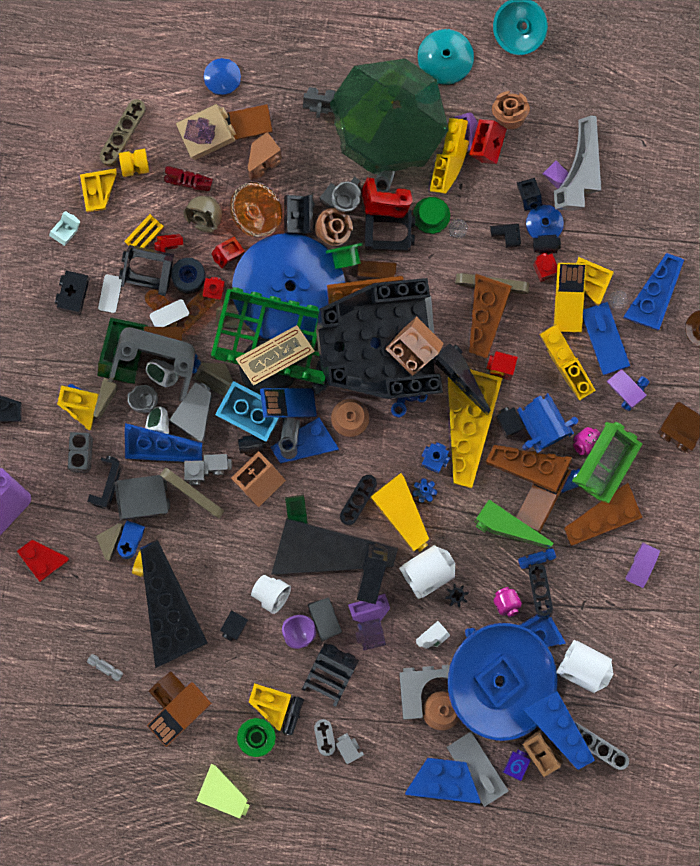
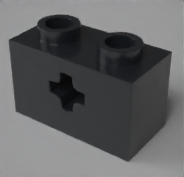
M67 270L65 275H61L59 286H62L61 291L57 293L55 298L58 310L81 315L90 281L88 275ZM73 288L76 293H73L70 297L68 291H71Z

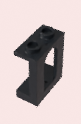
M409 210V213L403 218L366 214L365 250L410 251L411 246L415 245V235L411 234V227H415V216H412V210ZM373 222L401 223L406 226L408 234L402 241L373 240Z
M129 245L127 251H123L122 255L124 268H121L119 273V279L122 280L121 287H124L125 283L158 289V295L166 296L170 285L174 254ZM135 257H142L163 262L161 278L135 273L130 267V261Z
M107 456L100 459L103 464L111 466L102 498L89 494L87 502L92 506L110 510L115 494L114 483L119 480L123 466L117 458Z

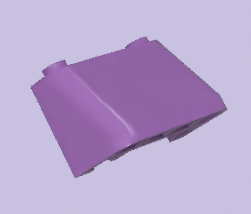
M0 468L1 535L31 502L30 493L2 468Z

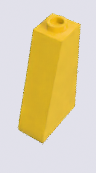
M400 473L372 495L371 500L413 552L416 550L421 552L428 546L426 542L429 541V537L405 478Z

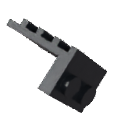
M324 643L302 690L305 691L309 687L335 700L333 706L336 707L359 660L350 653L338 650L332 644ZM316 667L344 681L343 685L316 672ZM313 677L339 690V693L337 694L311 681V678Z

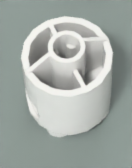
M435 545L399 568L418 599L424 598L455 578V562L450 553Z
M575 640L569 646L564 656L565 658L556 672L592 693L607 687L614 674L611 658Z

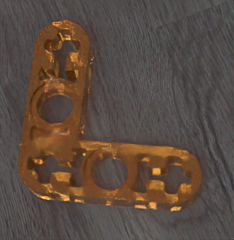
M203 289L186 306L188 311L190 307L197 306L200 312L196 316L188 315V318L192 321L189 322L187 319L184 323L185 328H182V334L186 333L216 301V299L206 300L203 303L206 307L203 309L196 302L198 299L200 303L204 300ZM149 290L145 294V302L155 312L158 305L154 301L150 303L149 296L158 295V291ZM157 296V300L160 303L165 301V303L160 305L159 309L171 304L164 296ZM185 317L177 321L182 322L185 319ZM177 321L169 324V326L177 327Z

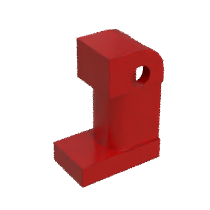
M367 177L361 189L365 212L369 215L375 214L403 218L412 203L411 190L397 188L395 193L380 192L376 189L374 178Z

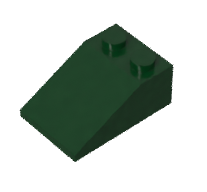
M110 317L98 363L97 376L109 378L122 330L131 327L144 331V327H148V325ZM137 350L135 358L129 362L119 360L113 380L135 384L142 351Z

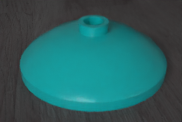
M508 0L501 5L495 14L493 21L495 38L498 44L509 53L515 55L532 53L542 45L547 35L548 22L545 12L533 0ZM524 22L527 24L526 29L522 27Z
M441 29L430 33L422 41L418 50L420 70L429 80L437 84H455L463 80L473 66L474 52L472 45L464 35L454 30ZM448 51L450 55L444 56L443 52Z

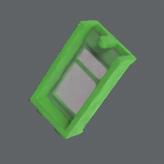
M614 422V424L605 423L606 426L577 476L572 480V482L594 498L609 503L642 446V443L637 440L638 437L631 432H626L624 430L625 427L618 422Z

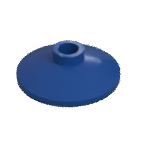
M550 205L538 206V208L531 210L526 218V229L532 238L538 237V235L556 234L558 237L563 230L564 220L561 213ZM547 219L549 221V224L544 225L542 223V220Z

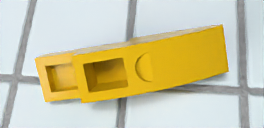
M449 118L443 152L436 156L430 186L431 192L446 194L456 180L469 145V141L464 140L468 124L467 120Z
M557 324L541 332L539 335L547 347L550 357L578 400L595 392L594 386L578 358L574 356Z

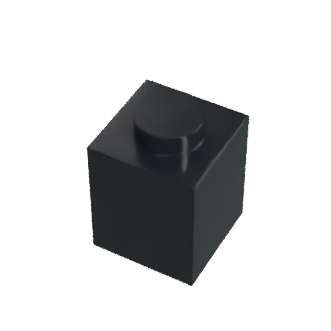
M505 407L498 411L499 415L496 416V419L505 438L524 429L514 407L511 409Z
M231 610L220 629L223 632L222 637L231 642L233 639L238 641L249 620Z

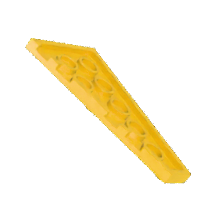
M470 369L491 410L490 413L486 415L449 377L448 395L453 484L472 489L502 378Z

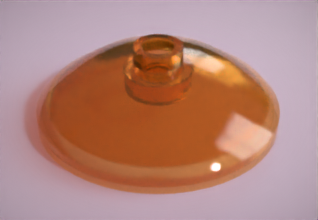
M248 182L239 186L231 196L230 213L234 223L243 233L251 237L263 238L271 235L278 229L282 220V207L278 197L269 187L258 182Z

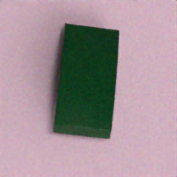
M304 495L285 497L288 519L308 524Z

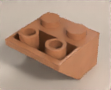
M268 132L252 142L248 163L250 180L254 178L259 179L265 174V170L270 167L271 169L275 168L282 159L281 149Z
M416 317L400 331L386 347V350L413 376L439 354L444 343Z
M259 451L231 477L232 481L258 508L286 482L283 476Z

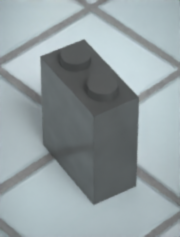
M160 475L117 480L114 483L120 521L166 515L168 510H170V501L165 495L167 481Z

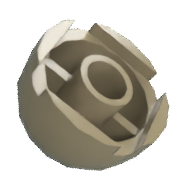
M210 196L193 198L183 211L186 221L189 224L191 221L197 224L195 228L203 232L212 233L218 228L222 220V209L216 199Z

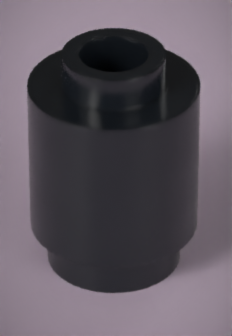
M556 234L538 235V237L533 238L534 253L554 254L557 253L558 249H561V240L557 238Z
M254 435L242 436L243 438L238 439L240 454L250 455L256 454L258 451L263 453V449L267 448L266 442Z

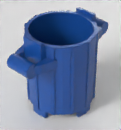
M548 393L544 396L545 399H542L541 396L533 399V402L524 407V411L521 407L517 409L520 419L532 440H528L523 444L522 448L525 451L534 447L536 452L539 453L566 436L570 437L574 434L571 427L578 423V419L572 417L569 421L565 422Z

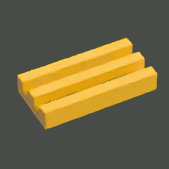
M149 214L124 242L128 246H137L156 225L158 228L140 246L146 248L163 230L164 226ZM150 221H152V223L145 229V231L133 243H131V241L141 232V230Z

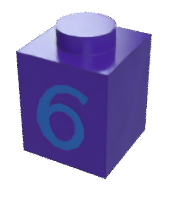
M517 750V752L512 751L502 773L521 781L531 759H528V754L521 750Z

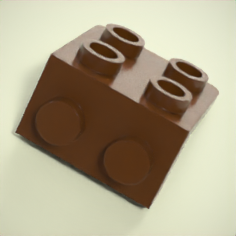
M677 402L657 433L660 434V438L664 441L675 444L676 448L681 452L690 453L700 438V415L681 402Z

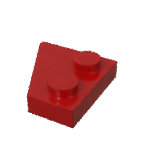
M34 540L29 541L17 550L39 582L70 561L68 557Z

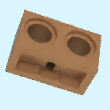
M542 730L526 738L522 744L543 777L559 769L564 762Z

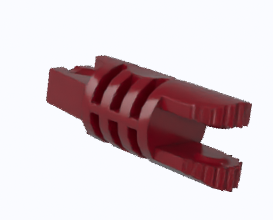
M170 166L165 167V174L167 175L164 176V181L166 183L177 186L182 185V187L189 189L193 187V190H211L213 179L199 173L195 175L194 172L187 170L184 172L183 169Z

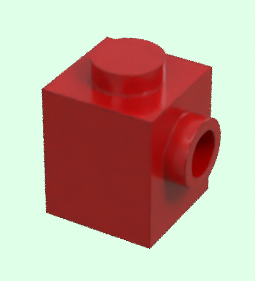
M547 253L536 257L537 260L534 261L533 266L540 282L557 276V263L553 254L547 255Z

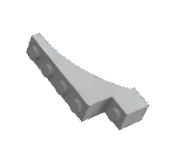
M588 116L578 120L579 134L575 158L565 181L559 189L554 190L555 209L574 211L584 208V194L601 191L596 116Z

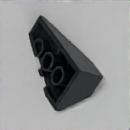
M449 343L434 357L433 362L488 415L491 410L464 357L461 355L463 351L457 345L452 346Z

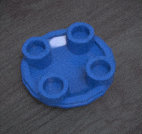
M220 58L208 64L203 77L205 85L213 94L225 95L230 94L239 87L241 74L236 63L230 59Z

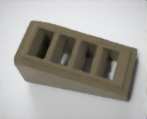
M106 378L103 379L93 414L98 420L102 417L119 389L115 383L108 382Z

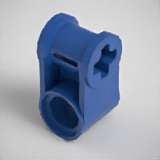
M126 521L117 547L118 553L122 558L131 559L135 555L143 537L145 526ZM129 545L131 552L127 551L124 554L122 547L126 548Z

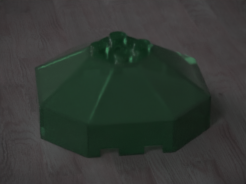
M406 58L354 66L330 102L331 110H333L335 116L334 122L337 135H339L341 141L340 148L342 154L372 174H379L382 171L405 170L407 167L413 166L424 167L449 130L437 79ZM399 101L401 108L397 107L394 109L391 102Z

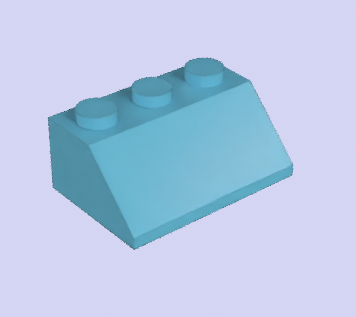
M235 381L232 382L215 414L267 442L281 419L264 418L261 395Z

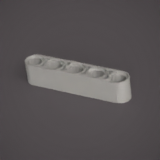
M575 722L582 736L588 734L591 737V743L587 746L592 755L617 770H623L629 765V758L624 752ZM600 745H605L608 748L605 756H601L598 753ZM618 755L624 758V764L620 767L615 764V758Z

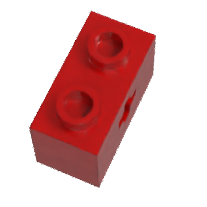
M479 119L469 155L481 163L497 164L507 128L494 120Z
M495 351L494 356L490 355L486 369L490 370V375L511 381L518 357Z

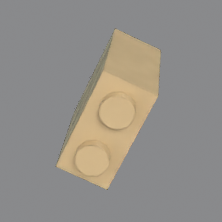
M215 104L176 123L192 159L197 160L235 142L234 135L236 133L231 124L228 125L226 120L228 114L224 107L221 108Z

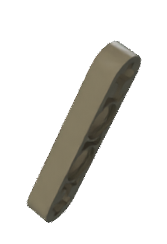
M134 99L129 103L101 150L100 159L104 165L112 166L117 162L119 153L123 152L143 118L146 107L141 100ZM139 104L141 111H136L134 116L137 119L135 120L132 117V114L134 113L133 106L137 107ZM125 120L133 122V126L130 129L122 127ZM121 136L123 143L118 146L113 144L114 137ZM111 145V147L118 150V152L113 150V159H108V161H105L106 158L104 155H109V153L111 152V148H109V146Z
M458 273L456 274L455 284L475 288V275ZM488 277L512 285L511 293H529L530 283Z
M166 467L160 474L162 478L216 518L220 519L225 512Z

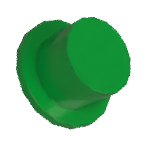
M437 197L423 198L416 204L413 210L415 225L419 230L427 234L441 232L450 221L449 207L443 200Z
M363 244L347 245L326 250L325 252L332 253L335 269L361 264L357 247Z
M249 719L238 730V746L249 756H264L275 745L276 735L274 728L264 719Z

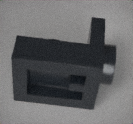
M535 178L517 182L524 211L542 206V197Z

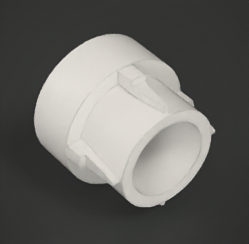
M263 575L254 585L251 596L262 603V608L272 614H276L287 601L291 592V586L280 579L276 580Z

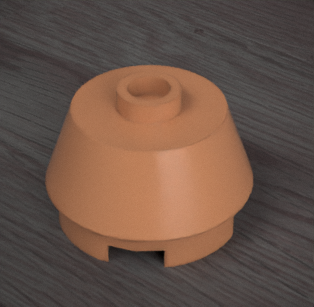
M510 91L499 94L492 105V113L497 122L507 129L520 127L530 111L527 98L521 93L519 95L510 94Z
M336 208L324 210L319 215L315 224L317 237L322 242L332 246L345 243L353 229L349 215L338 211Z
M342 400L332 411V425L343 436H357L367 428L369 412L366 406L358 400Z
M435 692L425 700L422 713L424 720L430 727L436 730H448L457 724L459 718L451 705L448 692Z

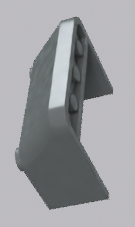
M131 327L122 330L108 382L112 383L119 360L125 362L133 360L137 350L175 360V373L185 377L179 401H183L187 395L194 366L195 349L193 345Z

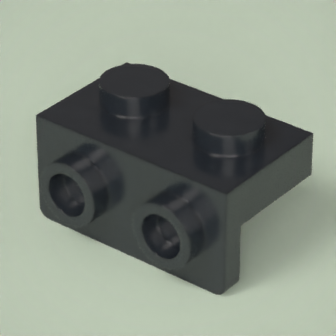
M313 195L284 196L285 234L307 235L313 232L315 226L313 219L315 207Z

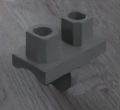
M309 87L307 93H304L303 108L310 109V112H317L316 118H320L321 113H336L338 102L336 91L327 90L325 96L318 95L317 88Z

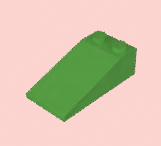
M488 500L474 521L477 524L476 528L484 533L488 531L492 534L549 549L554 544L491 500Z

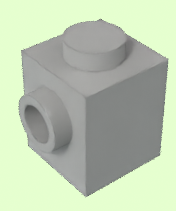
M184 461L185 482H189V485H200V482H205L204 461Z

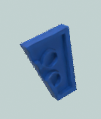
M319 417L299 429L298 453L294 458L286 459L281 455L279 442L270 447L280 464L339 450ZM287 445L284 447V449L289 450L293 446Z

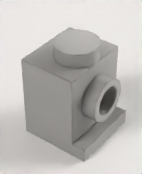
M227 454L204 455L205 476H209V472H213V475H224V472L232 470V460L228 459Z
M348 733L337 738L339 742L336 743V746L346 764L364 755L363 752L358 753L357 750L360 747L355 738L350 739Z

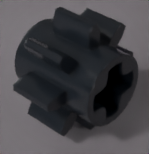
M453 584V590L446 589L450 594L445 599H450V606L456 603L458 608H460L461 601L467 603L464 596L468 595L469 592H463L464 585L457 588L456 584ZM454 591L462 594L459 601H456V598H452Z

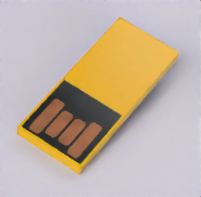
M558 263L554 325L557 324L561 332H582L586 276L585 263Z

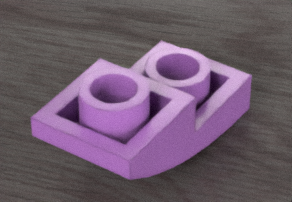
M622 369L607 381L618 396L623 398L631 409L647 397L641 388Z
M642 543L634 557V563L625 577L626 580L643 588L654 568L660 550Z

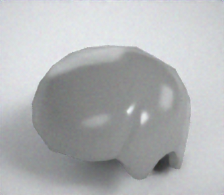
M342 182L332 192V204L338 211L344 213L351 212L360 203L361 191L352 182Z
M148 385L135 386L128 393V404L138 413H148L158 403V394L153 387Z

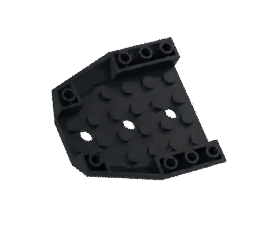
M428 278L373 283L319 309L316 328L321 369L329 386L385 399L443 393L441 374H435L433 359L412 376L386 350V347L414 318L418 317L429 328L425 299L430 297ZM372 338H376L379 342L377 349L373 348L370 344ZM335 342L342 344V351L340 353L334 350Z

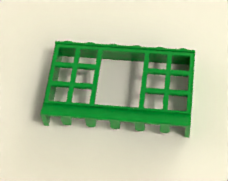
M236 287L227 289L211 358L239 365L236 358L245 354L236 351L239 338L253 341L251 350L256 348L266 307L298 314L297 326L299 329L303 316L315 318L318 321V307L313 305H307V307L300 306L299 302L291 300L288 303L283 302L281 298L275 296L266 298L262 297V294L258 292L244 293L243 289ZM230 299L244 302L241 315L227 312ZM248 303L262 306L259 319L245 316ZM226 316L240 319L237 333L223 330ZM244 320L257 323L255 337L241 334ZM317 322L314 332L300 329L304 335L313 336L311 342L313 349L317 339ZM222 334L235 337L233 350L219 347ZM317 351L308 355L306 367L292 364L275 373L324 385L326 379L323 371L310 369L312 355L319 356Z

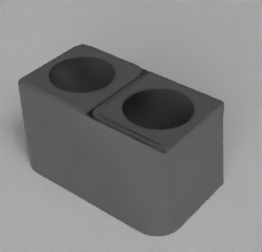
M70 432L68 469L71 472L88 473L91 470L93 438L90 433ZM78 434L83 435L86 439L85 445L81 448L75 447L72 443L73 437ZM82 454L84 456L85 462L81 467L72 465L71 458L73 455Z
M329 597L308 604L310 614L322 642L342 633Z

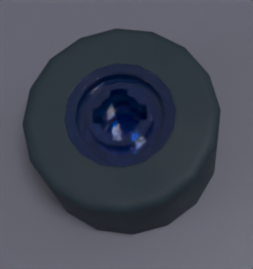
M183 258L174 264L171 270V278L174 286L180 292L192 294L198 292L203 287L206 273L203 265L198 260Z

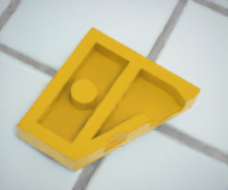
M116 168L80 174L87 213L106 210L117 175Z
M578 257L576 263L586 264L585 293L599 306L614 272Z
M62 385L57 405L66 410L75 420L84 425L87 430H91L94 421L93 414L99 394Z
M254 683L249 703L277 730L281 731L291 695Z

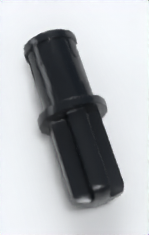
M296 696L292 697L290 708L286 712L287 718L283 728L284 734L293 735L297 720L301 718L299 715L305 699Z

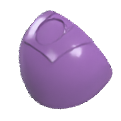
M296 615L286 619L282 626L283 638L291 648L299 649L308 646L316 636V627L313 620L305 615Z

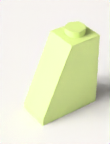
M211 764L197 801L237 818H241L242 815L246 816L250 806L247 804L248 799L216 765Z

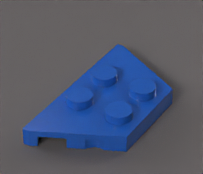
M427 758L405 792V795L480 804V798L467 762Z

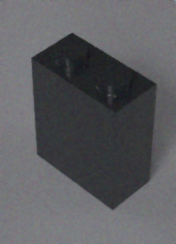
M369 544L358 585L357 600L371 604H376L388 556V549L383 545Z

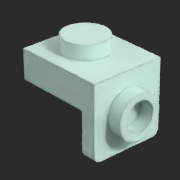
M65 211L62 214L61 220L50 231L49 236L65 246L77 233L80 221L74 215Z

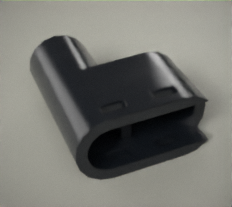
M519 223L490 226L491 237L504 236L506 248L521 246Z

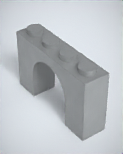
M442 665V669L434 670V666L422 667L423 671H415V668H403V672L399 673L403 720L423 718L421 693L425 684L434 678L448 679L450 665Z

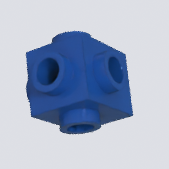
M438 442L436 444L431 443L430 447L426 446L422 453L424 460L421 466L439 474L442 466L446 468L450 457L447 456L449 453L446 450L447 447ZM433 455H438L439 459H434Z

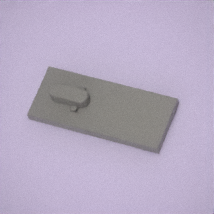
M472 732L446 747L455 761L467 762L480 801L484 807L508 792L507 787Z

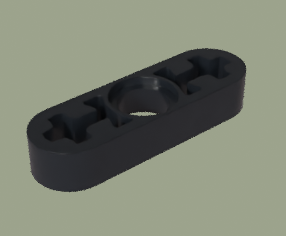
M365 475L360 479L340 513V520L344 525L350 526L357 521L376 489L377 481L374 476ZM371 479L373 487L367 488L366 493H369L368 496L361 491H357L359 488L363 490L365 487L364 480L368 481ZM355 495L363 496L364 503L357 506L353 503ZM351 504L353 508L359 509V512L357 513L354 510L352 513L354 519H349L347 522L343 514L350 512L351 508L348 505Z
M533 564L529 568V577L536 614L541 619H548L553 614V605L546 569L542 564ZM535 570H539L540 572H543V573H540V578H541V581H540V582H537V577H536V575H535V572H536ZM538 587L546 588L547 591L543 596L535 593ZM545 600L546 608H550L547 609V613L542 612L541 601Z

